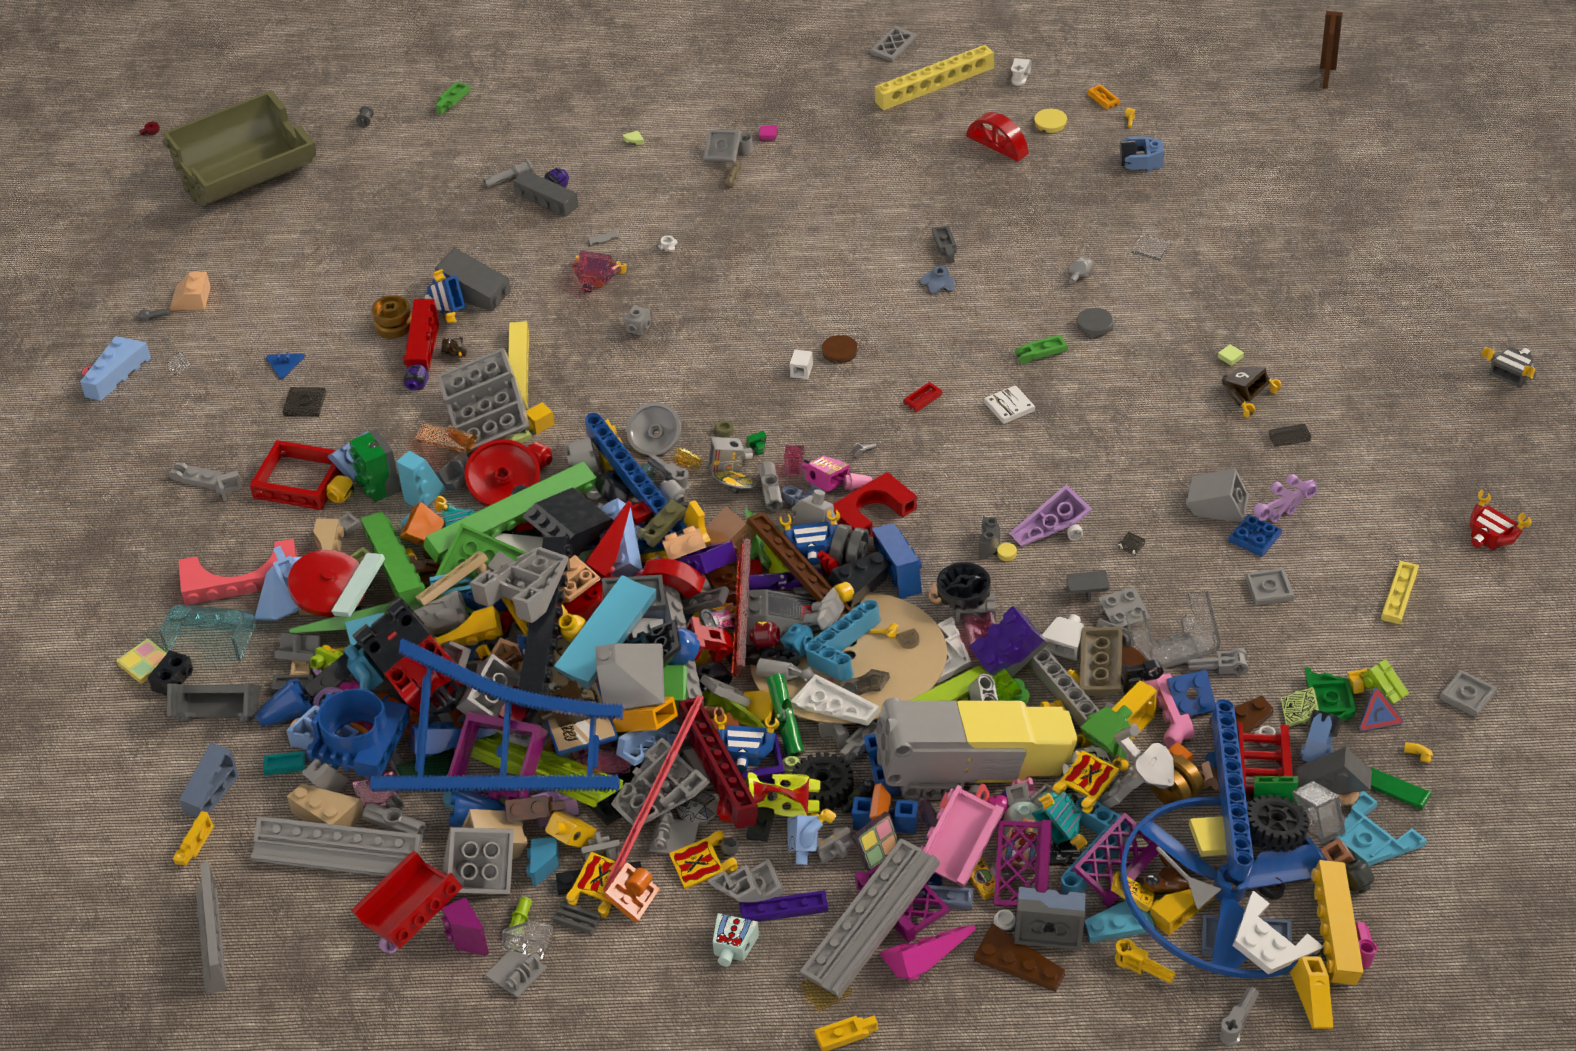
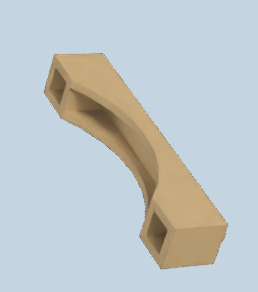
M316 519L313 531L316 546L320 550L340 551V539L344 536V528L340 525L339 519ZM304 610L299 611V615H312Z

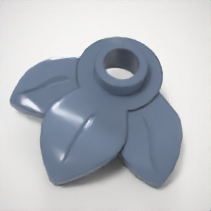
M936 266L932 272L925 273L920 281V284L928 285L932 295H935L942 288L952 292L955 287L954 278L949 275V270L945 266Z

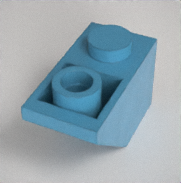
M556 838L531 839V848H527V858L530 861V865H527V878H531L532 886H537L559 868V848Z

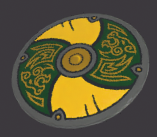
M717 470L712 473L714 480L723 484L725 489L736 494L740 489H751L756 486V482L751 477L739 472Z

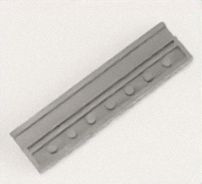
M258 816L253 840L255 842L253 854H251L250 858L252 859L251 861L386 877L413 850L420 855L423 835Z
M901 838L799 971L801 976L840 998L938 868L940 862L934 855L930 856L923 852L921 848Z

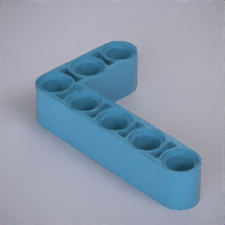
M866 600L807 642L804 648L808 665L839 681L852 679L854 672L851 657L841 651L880 623L881 618L877 601Z
M1081 797L1076 801V806L1082 813L1079 823L1099 836L1062 875L1061 895H1068L1069 892L1083 893L1089 886L1072 868L1121 817L1120 814L1097 801L1089 814L1083 812L1081 803L1086 797ZM1122 821L1120 823L1121 832H1130V826L1125 821ZM1108 836L1109 846H1118L1117 836ZM1122 837L1123 846L1126 845L1129 837ZM1095 850L1096 859L1106 860L1104 850ZM1109 850L1110 860H1113L1119 851ZM1083 863L1080 866L1086 873H1093L1092 864ZM1097 864L1098 874L1104 870L1106 864Z

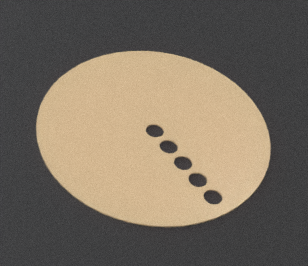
M869 592L860 604L866 600H875L878 603L881 621L872 629L888 628L891 623L898 624L896 631H900L898 635L891 639L886 634H871L868 631L856 640V645L842 650L841 652L843 653L851 651L856 654L855 658L851 660L854 676L848 681H839L814 668L811 670L818 676L876 704L881 712L884 701L889 698L908 701L934 687L946 665L947 645L937 623L922 609L893 596ZM781 641L777 642L773 647L785 649ZM805 653L803 657H799L800 663L797 666L802 671L810 667ZM770 656L767 659H772L776 656ZM750 665L753 680L759 691L769 690L766 677L757 676V666ZM802 677L786 681L790 700L807 684L803 682ZM792 707L794 715L803 719L824 723H855ZM880 713L873 720L878 719Z

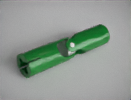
M774 674L767 677L766 682L776 718L779 721V730L786 756L796 757L805 751L784 674Z

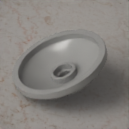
M659 402L647 403L636 409L630 416L626 428L627 438L631 446L640 454L659 456L671 450L678 442L681 434V422L677 413L670 406ZM656 431H660L658 435H654Z

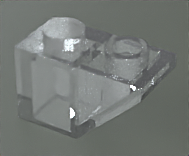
M531 920L506 928L502 932V948L526 955L537 953L543 959L552 942L553 925Z

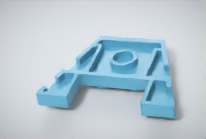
M1364 791L1360 793L1348 817L1345 818L1334 836V841L1340 838L1347 845L1355 859L1367 862L1369 866L1424 847L1427 839L1413 828L1396 840L1366 817L1367 814L1377 807L1378 802Z

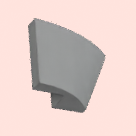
M770 859L752 869L745 865L730 875L724 870L707 880L711 886L738 902H759L785 893Z

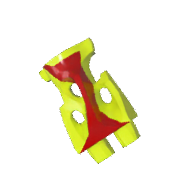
M752 772L747 773L745 783L758 807L774 809V814L789 817L798 815L808 816V813L819 812V800H808L809 792H820L819 780L810 779L809 776L801 774H772L775 784L760 782L756 774ZM788 780L791 784L789 787H784L780 785V782ZM771 792L777 793L776 800L769 801L767 797ZM787 802L791 804V808L785 810L782 805Z

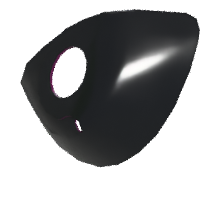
M614 469L607 470L596 477L594 485L607 501L611 502L618 498L624 503L626 502L629 488L624 482H618L613 478V474H617Z

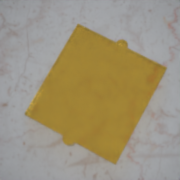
M809 980L800 984L801 989L807 995V1000L811 1001L819 1012L852 995V990L849 987L838 998Z

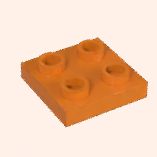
M626 862L622 865L602 896L636 923L659 891V888L651 882L653 877L649 871L643 868L635 869Z

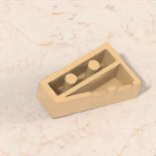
M300 784L287 796L291 812L306 822L352 827L362 818L364 812L361 799L306 784Z

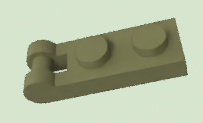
M671 499L644 528L637 532V538L641 541L645 540L647 545L651 547L656 546L686 514V508Z

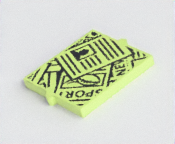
M1313 687L1300 692L1295 691L1294 694L1281 698L1286 725H1289V727L1300 723L1305 724L1306 721H1309L1312 710H1319Z

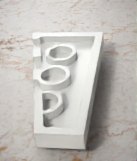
M816 674L791 700L792 707L867 726L880 713V708L876 704Z

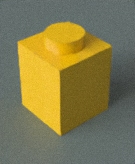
M543 402L527 410L528 429L532 430L536 435L555 425L553 411Z

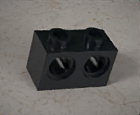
M169 650L148 676L151 690L167 696L168 684L182 685L194 670L190 656Z

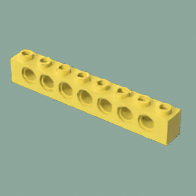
M986 45L979 46L957 56L875 86V103L884 111L994 69V52Z

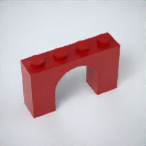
M886 472L839 501L834 502V514L836 516V510L840 513V519L837 521L838 525H849L853 531L856 527L868 529L870 538L872 537L873 522L859 511L863 506L872 503L884 504L903 518L917 509V495L889 472Z

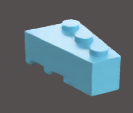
M408 451L396 461L404 502L414 507L422 502L428 506L446 490L426 459Z

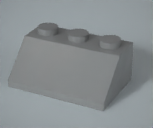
M494 654L487 657L476 671L482 677L485 676V678L499 684L519 687L521 674ZM467 687L456 708L465 715H467V712L498 717L504 702Z

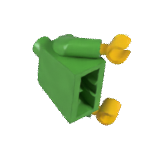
M1123 705L1117 712L1109 707H1104L1102 710L1088 715L1085 723L1080 727L1083 734L1077 735V742L1082 743V747H1090L1094 743L1113 757L1117 755L1118 758L1113 760L1112 765L1117 768L1120 766V771H1126L1129 764L1124 757H1127V754L1115 741L1114 735L1118 731L1130 726L1127 719L1131 716L1132 711Z

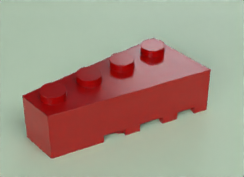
M414 299L406 355L403 356V364L406 365L407 369L411 365H422L429 373L440 326L435 299Z

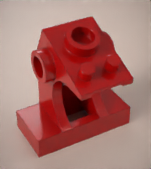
M697 617L690 618L685 629L695 633L698 636L697 640L700 641L699 652L694 660L699 659L703 650L709 649L712 663L716 661L721 662L723 658L734 650L729 633L720 628L700 625V620Z

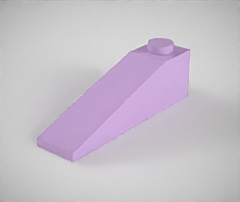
M1066 484L1015 527L1009 535L1023 547L1078 523L1092 511V508Z

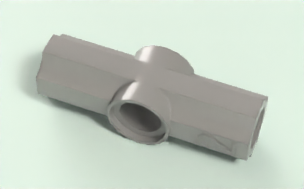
M763 461L758 466L766 508L771 510V512H775L783 507L779 479L776 474L775 464L770 461Z
M368 803L362 815L363 820L386 828L387 831L424 835L426 829L425 822L403 815L402 811L395 807L387 809L374 803Z

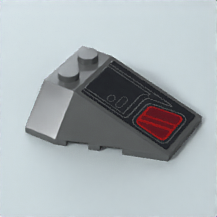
M767 589L746 590L747 645L755 646L754 642L750 640L749 633L756 622H774L780 628L781 639L794 623L806 625L804 623L805 614L815 612L812 611V604L817 601L814 598ZM818 624L810 626L813 631L812 634L824 631L821 630Z

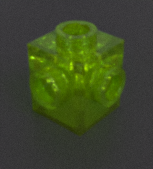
M1005 668L992 676L998 701H1010L1021 692Z

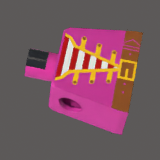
M821 456L813 461L805 459L802 463V469L807 471L806 480L827 492L843 484L844 475L849 474V463L826 456Z

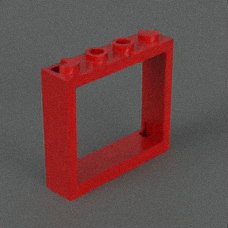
M276 440L250 483L253 498L322 510L328 500L327 485L336 476L343 474L328 458V455L336 450ZM282 456L331 465L317 491L267 483Z

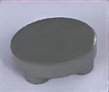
M1088 308L1079 313L1077 327L1083 333L1088 334L1089 338L1096 339L1099 335L1112 331L1113 316L1110 312L1101 308Z

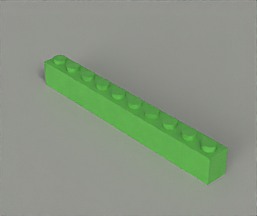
M583 461L427 535L423 547L437 564L443 561L461 523L495 538L501 532L510 531L522 522L526 523L527 521L522 516L536 502L572 487L581 494L590 492L594 488L596 476Z

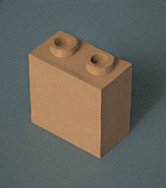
M727 506L705 527L711 540L709 545L732 541L736 556L757 535L746 522Z

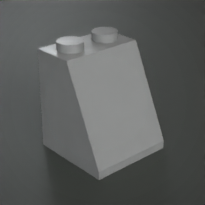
M1236 468L1192 476L1186 505L1192 514L1197 517L1241 523L1245 518L1249 494Z

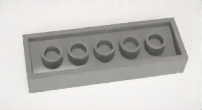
M209 861L200 863L201 880L196 890L205 995L227 990L218 892Z

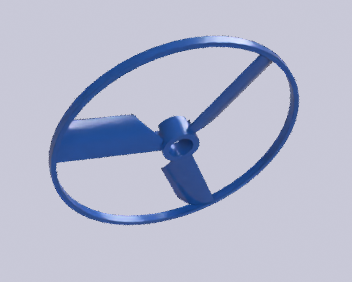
M1197 797L1179 800L1164 805L1147 815L1130 834L1123 851L1120 866L1121 885L1125 899L1141 927L1159 945L1176 957L1215 974L1237 978H1268L1290 973L1298 961L1269 975L1264 970L1236 969L1247 960L1244 954L1232 946L1245 911L1238 902L1244 898L1247 889L1282 884L1276 877L1284 883L1311 879L1312 869L1316 868L1319 860L1327 861L1316 844L1306 835L1304 845L1299 848L1296 847V850L1291 851L1289 849L1288 852H1283L1280 849V852H1275L1274 850L1261 852L1252 864L1248 878L1244 881H1238L1230 876L1228 864L1222 865L1220 870L1216 871L1153 822L1155 818L1179 808L1198 805L1221 806L1220 797ZM1140 831L1185 867L1201 876L1214 880L1213 886L1222 889L1215 895L1222 902L1211 963L1188 954L1166 940L1152 927L1137 907L1128 885L1126 861L1129 848ZM1227 882L1235 884L1237 886V889L1233 890L1232 885ZM1323 948L1321 949V951H1320L1318 954H1315V955H1314V953H1313V954L1309 955L1308 957H1317V956H1319V954L1323 951Z

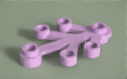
M1295 474L1290 475L1286 479V483L1290 487L1296 486L1299 488L1295 491L1284 488L1280 482L1273 483L1270 490L1275 495L1280 494L1283 497L1268 504L1258 503L1253 509L1254 515L1260 521L1269 518L1272 522H1277L1284 511L1288 515L1293 514L1305 497L1311 498L1317 493V483L1314 480L1303 482Z

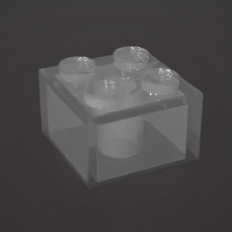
M1315 781L1292 791L1294 801L1298 803L1297 807L1302 806L1304 808L1303 812L1306 811L1308 814L1309 827L1307 833L1324 843L1346 833L1345 818L1341 810L1342 801L1337 794Z

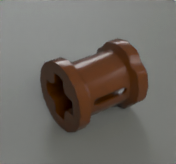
M512 646L511 650L505 654L497 656L509 666L523 661L515 646Z

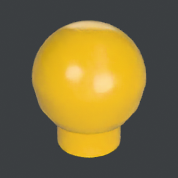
M562 615L559 619L562 637L572 643L587 623L585 619L578 615Z

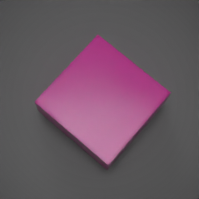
M761 125L759 139L776 140L777 126Z

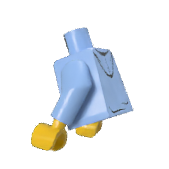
M824 809L820 815L815 812L809 816L798 815L787 818L788 852H796L795 865H808V853L815 852L817 849L818 830L823 826L822 823L824 821L829 824L833 822L836 817L834 812Z

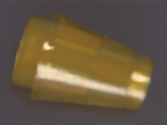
M678 447L674 455V461L678 465L699 468L703 460L702 457H699L685 447Z

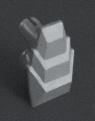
M834 587L825 595L821 602H814L812 604V611H815L814 613L805 614L804 623L810 627L818 624L821 630H824L838 620L845 606Z

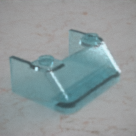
M175 605L169 610L159 633L165 653H168L169 650H172L182 626L235 630L231 640L237 661H241L255 628L256 620L254 614L248 611Z

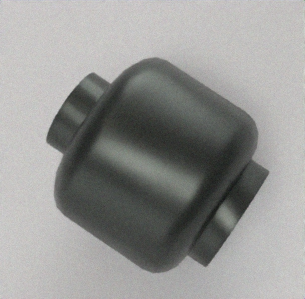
M1360 859L1347 863L1345 867L1349 890L1358 891L1359 894L1370 890V885L1374 882L1375 877L1368 863L1360 861Z

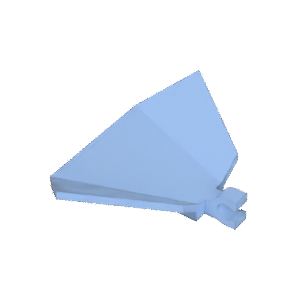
M281 546L273 548L278 561L274 562V566L266 572L255 620L277 621L302 610L294 603L288 591L290 569L301 557H291V555L285 557Z

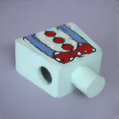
M718 913L713 937L714 954L719 956L718 963L720 965L730 966L732 959L745 960L759 936L757 921Z

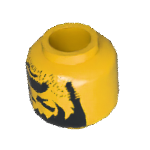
M336 476L326 487L327 497L334 503H344L354 493L353 481L347 476Z

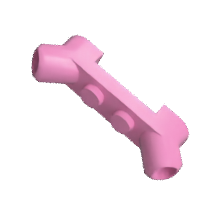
M1167 673L1158 679L1143 680L1142 682L1151 685L1157 690V705L1163 710L1164 722L1169 724L1163 740L1166 746L1170 748L1177 742L1182 744L1184 740L1194 738V728L1189 714H1179L1166 679L1172 676L1170 673Z

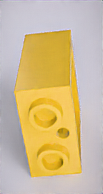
M1139 681L1112 710L1117 712L1123 705L1127 706L1132 711L1127 721L1130 726L1136 724L1139 727L1140 733L1155 718L1157 690L1151 685Z

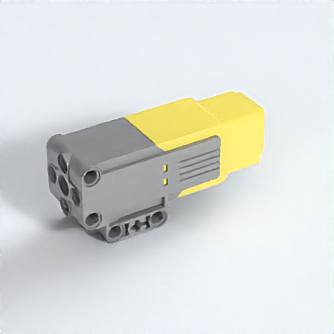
M889 698L882 705L875 730L878 746L877 762L878 765H882L885 781L889 786H900L902 797L906 800H942L945 792L949 793L951 789L955 790L957 785L963 789L965 783L1015 782L1018 779L1022 781L1027 777L1061 776L1063 765L1070 763L1077 743V736L1069 711H1063L1062 707H1026V704L1022 701H901L898 698Z

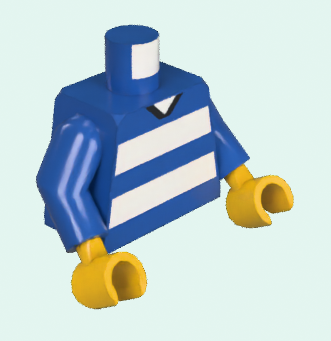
M441 269L433 272L434 279L432 280V285L427 287L428 293L425 294V299H435L436 309L445 315L447 324L457 322L455 311L465 308L464 299L457 275L446 278Z
M837 510L836 516L833 518L831 517V511H827V517L831 520V524L827 521L793 525V529L790 528L792 523L791 516L788 514L789 522L783 523L780 516V524L785 528V531H783L784 535L811 565L818 564L817 554L821 550L827 554L829 553L832 539L838 526L836 521L840 519V513Z
M724 713L725 719L723 722L717 721L716 714L714 719L718 725L717 732L740 773L746 772L748 766H758L760 760L764 759L773 750L776 734L774 729L779 726L777 718H775L773 725H769L770 717H766L767 732L766 728L727 725V729H725L724 725L727 723L726 714Z

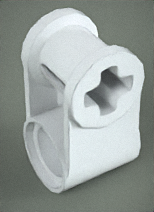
M1014 58L1011 67L1013 72L1011 83L1013 85L1020 86L1026 83L1031 71V60Z

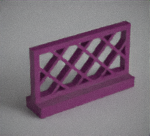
M1125 812L1072 868L1104 898L1102 903L1107 908L1119 897L1118 894L1111 891L1114 877L1111 865H1121V858L1125 848L1122 837H1129L1138 825ZM1125 821L1130 826L1131 832H1121L1120 823ZM1141 831L1133 840L1132 847L1129 848V851H1133L1134 861H1126V865H1129L1126 868L1127 877L1135 880L1159 853L1156 850L1159 846L1142 834ZM1108 836H1117L1118 846H1109ZM1136 837L1143 838L1148 845L1146 847H1137ZM1095 850H1104L1106 860L1096 859ZM1109 850L1119 851L1120 860H1110ZM1083 863L1092 864L1093 873H1086L1080 866ZM1097 864H1106L1107 874H1098ZM1098 878L1108 879L1109 888L1106 891L1099 885Z
M999 820L994 906L1017 907L1018 901L1014 900L1018 899V892L1016 893L1009 886L1017 877L1025 884L1024 887L1032 888L1031 885L1034 883V888L1037 892L1045 893L1048 890L1052 833L1051 820H1042V822ZM1013 827L1017 833L1008 840L1003 835V828ZM1028 828H1038L1037 836L1031 841L1023 834ZM1021 835L1028 844L1018 851L1012 842ZM1007 846H1010L1016 854L1007 861L1002 856V851ZM1031 846L1036 851V856L1029 862L1022 853ZM1020 857L1026 865L1017 872L1011 863ZM1008 866L1015 875L1006 882L1000 875L1001 871ZM1030 867L1035 873V877L1027 883L1021 874ZM1006 887L1014 895L1008 901L999 900V893Z
M882 862L866 873H863L861 870L855 874V884L859 892ZM927 884L920 890L927 893V899L914 898L909 910L903 913L893 927L908 944L915 940V934L950 912V908ZM913 903L926 904L925 911L912 910ZM929 905H938L941 908L937 912H928ZM911 916L924 917L923 921L917 925L911 921Z

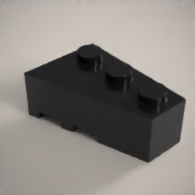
M880 552L873 553L833 568L828 584L833 588L835 585L843 582L850 583L854 594L853 599L846 603L853 609L854 605L864 600L869 592H873L886 581L890 563Z

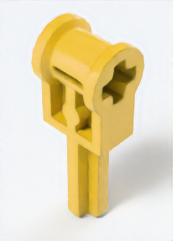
M1121 939L1116 943L1117 953L1115 955V962L1119 967L1129 968L1140 975L1143 971H1146L1167 983L1173 982L1176 973L1149 959V952L1136 946L1132 940Z

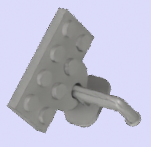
M1132 724L1114 735L1115 741L1134 762V766L1131 765L1126 771H1123L1124 776L1110 784L1111 789L1104 791L1099 797L1098 802L1107 808L1119 804L1133 789L1144 782L1161 789L1168 788L1174 784L1173 757L1169 753L1170 751L1165 745L1154 743L1141 753L1129 738L1130 736H1138L1139 727L1136 724Z

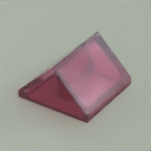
M393 770L385 771L382 776L386 775L388 777L390 775L392 777L394 772ZM369 777L352 781L356 798L361 799L363 810L368 803L386 807V803L391 796L395 795L400 798V794L396 790L395 792L392 790L391 792L388 790L387 792H372L370 789L371 778Z

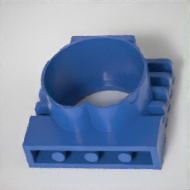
M355 688L335 694L328 693L325 699L321 701L319 710L311 721L315 736L306 750L309 762L312 763L315 759H319L321 766L324 763L332 764V767L338 769L339 766L344 767L345 771L355 769L356 775L369 778L372 775L380 777L411 719L409 707L407 704L387 700L383 703L375 693L365 689ZM367 722L374 725L369 732L356 737L335 736L339 729L350 723Z

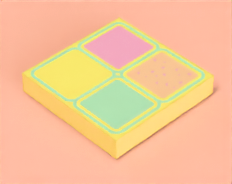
M146 639L117 659L116 662L140 684H143L148 680V676L167 653L151 640Z

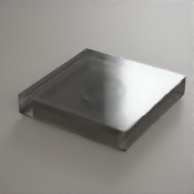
M290 387L283 408V415L319 417L326 396V388Z

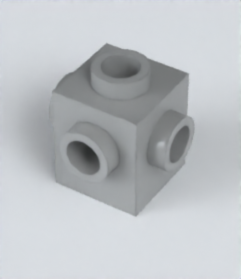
M633 305L629 313L624 317L626 332L642 336L651 324L650 309Z

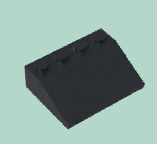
M573 487L536 502L522 516L542 537L567 536L568 543L572 545L573 549L572 556H569V559L574 555L578 557L613 522L610 516Z

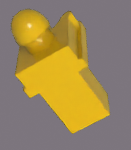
M1366 668L1347 672L1351 691L1354 694L1362 693L1367 688L1361 676L1362 673L1367 671Z

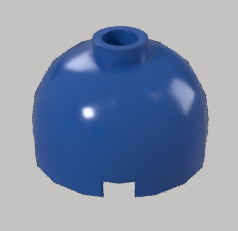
M678 628L681 649L668 665H685L689 660L693 661L699 652L700 641L697 640L698 636L685 628Z

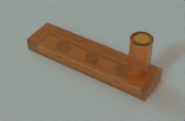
M422 423L415 439L421 443L470 453L477 436L473 433L460 431L453 425L445 428Z

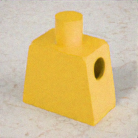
M567 811L554 812L545 829L546 833L561 842L576 847L589 846L588 840L593 839L597 831L596 828Z

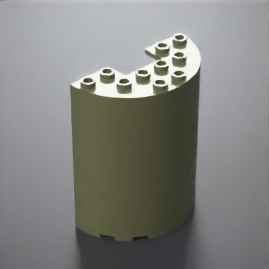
M272 90L163 132L165 137L163 140L166 149H169L174 168L178 171L183 181L184 190L189 192L193 202L196 201L201 206H206L313 163L315 161L314 157H316L314 141L301 125L294 127L289 122L286 107Z

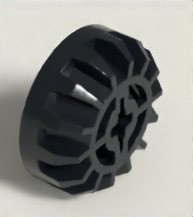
M970 562L954 563L945 567L937 577L938 597L941 598L943 604L950 605V608L954 610L957 606L961 607L962 611H965L968 606L974 610L978 604L980 606L983 605L986 599L990 597V575L983 567Z

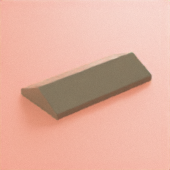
M1122 627L1082 628L1080 688L1085 694L1104 698L1121 692Z

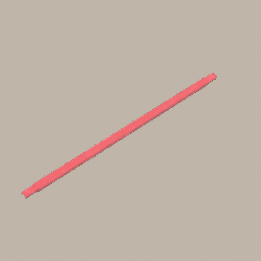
M697 695L694 704L691 706L609 874L608 881L603 889L604 891L625 863L699 710V706L704 698L703 696L699 697Z

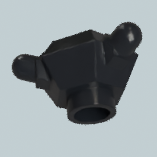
M864 779L848 796L847 803L841 807L843 813L847 814L852 811L854 797H873L875 786L873 780Z

